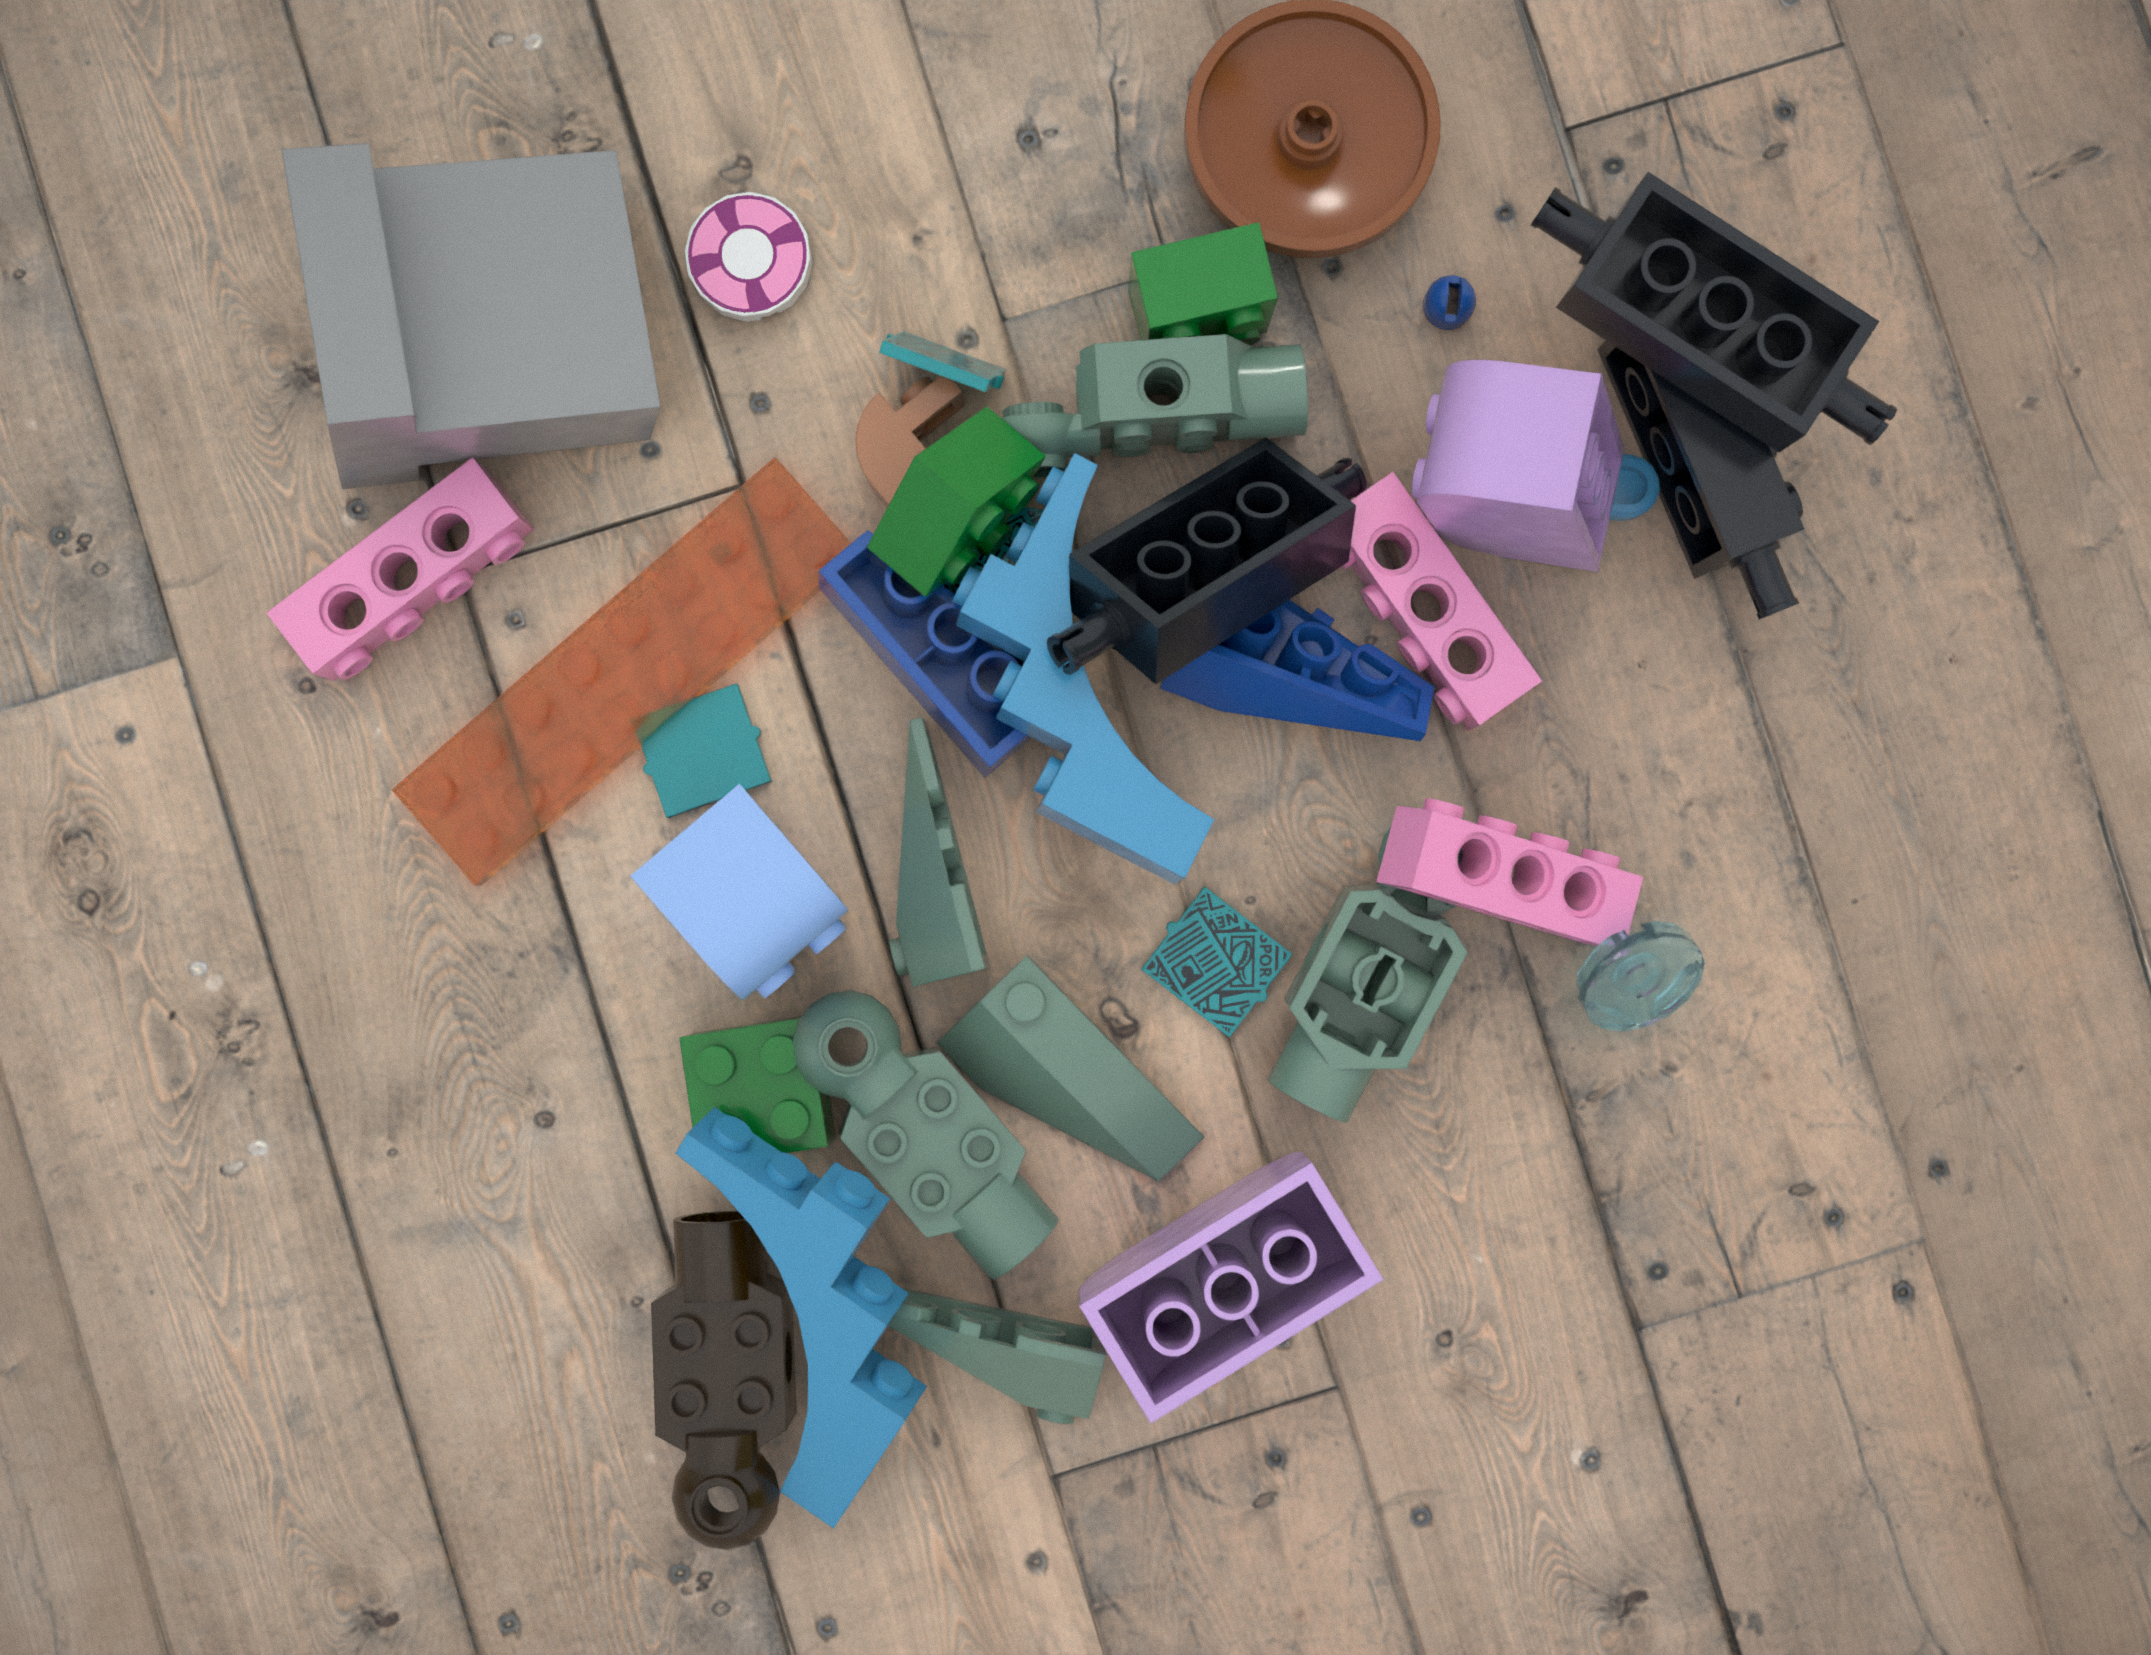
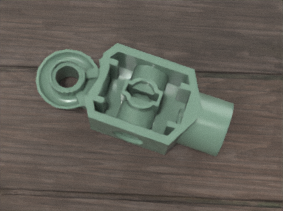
M1227 334L1094 343L1080 350V364L1076 366L1078 414L1064 413L1063 406L1058 403L1027 402L1008 406L1003 410L1002 417L1006 423L1046 455L1034 478L1047 477L1053 466L1065 472L1066 458L1072 457L1074 453L1082 457L1101 455V449H1112L1113 456L1137 457L1149 454L1150 446L1175 444L1177 452L1197 453L1213 449V441L1303 436L1306 434L1308 420L1307 377L1304 353L1301 344L1252 347ZM1157 394L1165 395L1171 398L1174 403L1166 406L1157 405L1151 402L1149 397Z
M1390 829L1385 833L1379 850V869L1383 859ZM1462 848L1458 853V866L1462 859ZM1378 882L1373 885L1343 886L1284 997V1001L1298 1021L1267 1079L1268 1082L1300 1103L1330 1118L1347 1123L1375 1069H1406L1468 953L1453 927L1450 926L1446 918L1442 917L1444 911H1448L1456 905Z
M852 990L834 992L813 1002L798 1020L793 1037L797 1067L805 1081L822 1094L846 1099L849 1102L839 1130L840 1139L924 1236L929 1238L951 1233L991 1280L1004 1275L1029 1256L1053 1231L1059 1218L1018 1172L1026 1151L1024 1147L936 1047L902 1054L899 1026L889 1009L871 995ZM852 1027L864 1034L866 1038L865 1053L859 1060L853 1063L845 1064L838 1062L829 1053V1040L837 1030Z

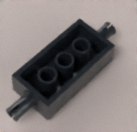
M1650 172L1646 173L1629 195L1615 218L1609 215L1606 221L1601 219L1555 187L1530 226L1540 229L1581 256L1578 263L1583 267L1556 306L1557 309L1777 452H1781L1804 437L1821 412L1864 439V442L1868 445H1872L1889 426L1884 421L1886 419L1890 421L1894 418L1897 407L1885 403L1847 378L1849 374L1848 369L1879 321Z
M1605 341L1597 349L1643 459L1653 466L1659 477V497L1694 579L1727 565H1730L1731 569L1738 567L1756 608L1758 620L1799 604L1781 566L1776 550L1781 548L1779 542L1804 529L1800 520L1803 515V507L1795 487L1788 481L1784 482L1774 459L1777 456V451L1616 346Z
M1264 438L1069 554L1071 611L1080 621L1048 638L1047 648L1055 665L1058 668L1063 666V672L1072 675L1081 666L1112 648L1154 684H1158L1348 563L1356 505L1350 499L1357 497L1366 491L1367 480L1362 468L1357 463L1352 465V459L1342 458L1334 466L1319 475H1315L1268 438Z

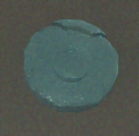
M1652 921L1640 924L1644 931L1628 936L1625 930L1609 936L1596 947L1580 968L1576 981V986L1580 990L1578 1000L1590 1021L1605 1030L1630 1031L1648 1027L1670 1016L1688 1001L1701 982L1705 965L1701 950L1690 933L1675 923Z

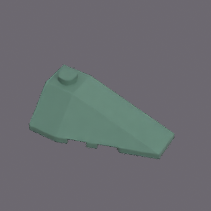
M923 717L910 720L896 917L899 937L889 940L896 972L899 977L909 975L912 987L979 971L990 966L928 726Z
M1026 955L937 1042L980 1089L1158 1182L1204 1138L1190 1121L1029 955Z
M902 1288L909 1295L890 1322L889 1327L1024 1406L1037 1408L1036 1416L1041 1419L1060 1424H1072L1075 1416L1089 1419L1106 1355L1105 1348L1092 1327Z

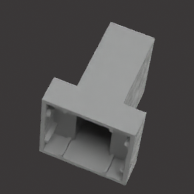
M369 143L281 149L327 426L342 489L420 481V465L465 461L472 457L474 459L650 440L661 406L616 150L373 168Z

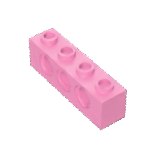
M472 457L269 610L267 615L312 674L333 681L338 677L340 680H346L364 670L373 660L370 653L390 639L393 642L401 640L419 628L424 621L421 615L441 600L443 603H448L467 592L474 584L472 576L490 562L498 565L516 555L525 545V541L522 538L533 531L534 528L491 471ZM458 523H467L469 537L466 544L457 551L448 552L445 545L447 532ZM408 561H415L418 568L415 582L409 588L399 591L395 584V575L398 568ZM363 599L366 605V616L359 626L348 629L345 623L346 609L353 601Z
M1391 472L1351 500L1356 505L1349 562L1341 566V568L1346 570L1351 566L1363 582L1365 587L1360 590V594L1365 604L1379 621L1382 622L1386 618L1390 620L1402 637L1397 642L1400 653L1415 672L1420 673L1423 670L1427 672L1439 689V691L1433 694L1434 699L1440 710L1452 724L1457 725L1462 722L1469 731L1484 723L1542 682L1394 472ZM1381 540H1390L1398 544L1404 554L1403 567L1394 570L1382 567L1374 557V544ZM1426 591L1437 598L1441 608L1437 621L1426 622L1419 619L1413 613L1411 597L1414 592ZM1452 643H1465L1474 650L1477 657V666L1472 674L1459 673L1450 665L1448 650Z
M1425 798L1423 809L1396 806L1376 882L1579 943L1624 952L1643 877L1618 869L1621 858L1591 849H1582L1581 857L1567 853L1569 841L1542 833L1531 832L1530 840L1515 836L1518 825L1493 817L1479 815L1478 822L1475 824L1462 819L1463 807L1436 799ZM1462 848V859L1458 866V853ZM1514 867V876L1513 879H1511L1512 869Z

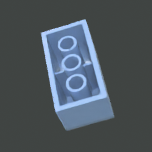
M740 784L630 875L705 963L742 1000H745L755 990L764 999L767 998L795 973L794 966L789 962L806 946H809L815 954H818L846 930L845 925L839 918L848 911V908Z

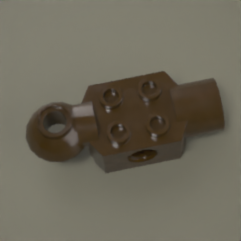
M715 1211L683 1215L673 1219L675 1285L666 1289L651 1303L655 1436L686 1452V1459L675 1475L672 1491V1502L676 1519L688 1536L702 1545L710 1548L730 1550L747 1546L763 1535L777 1514L780 1490L776 1473L763 1454L760 1453V1448L785 1432L797 1413L793 1303L784 1281L767 1273L766 1249L752 1226L738 1211ZM717 1486L730 1489L738 1499L739 1508L731 1512H723L716 1509L709 1501L708 1490Z

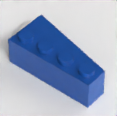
M867 530L818 570L819 589L983 777L986 778L1032 738L996 719L1004 701L992 696L1010 661L1020 666H1023L1024 661L956 626L962 606L952 602L955 594L941 585L927 597L923 596L867 548L873 536V533Z

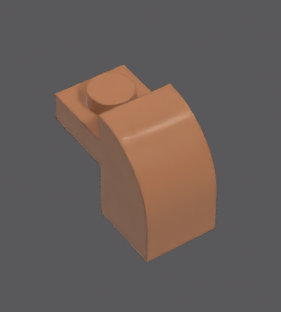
M939 376L934 381L930 377L922 378L902 395L900 402L903 406L896 412L880 392L872 398L864 409L856 431L857 457L870 487L886 507L890 504L913 458L926 449L921 441L965 406L962 391L953 380L943 376Z

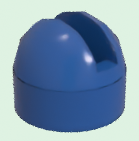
M1456 275L1444 276L1434 281L1423 300V311L1427 320L1433 326L1442 330H1454L1464 325L1476 306L1474 288L1465 278ZM1449 287L1458 290L1456 315L1446 314Z

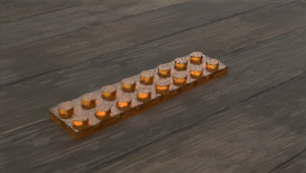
M774 457L403 779L392 791L475 886L483 885L638 750L641 744L692 699L700 696L820 591L818 570L848 547L851 542L778 459Z

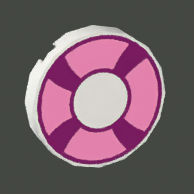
M754 192L726 195L706 207L691 226L685 247L688 276L703 301L721 315L745 322L763 320L762 317L771 316L776 312L780 314L792 307L806 289L813 265L807 232L795 212L774 197Z

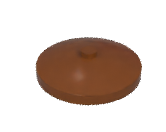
M1291 0L1263 8L1245 17L1222 35L1209 50L1194 77L1188 96L1184 123L1185 153L1189 170L1200 195L1210 210L1229 229L1260 222L1267 251L1296 258L1332 257L1360 249L1376 241L1395 227L1412 209L1428 181L1437 157L1441 126L1440 109L1434 84L1423 60L1405 37L1389 23L1362 8L1333 0Z

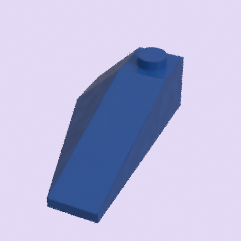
M1290 599L1162 680L1160 689L1218 711L1421 741L1426 734L1434 692L1433 685L1374 645L1364 644L1357 646L1332 629L1331 625L1335 619L1321 609L1317 608L1310 614Z

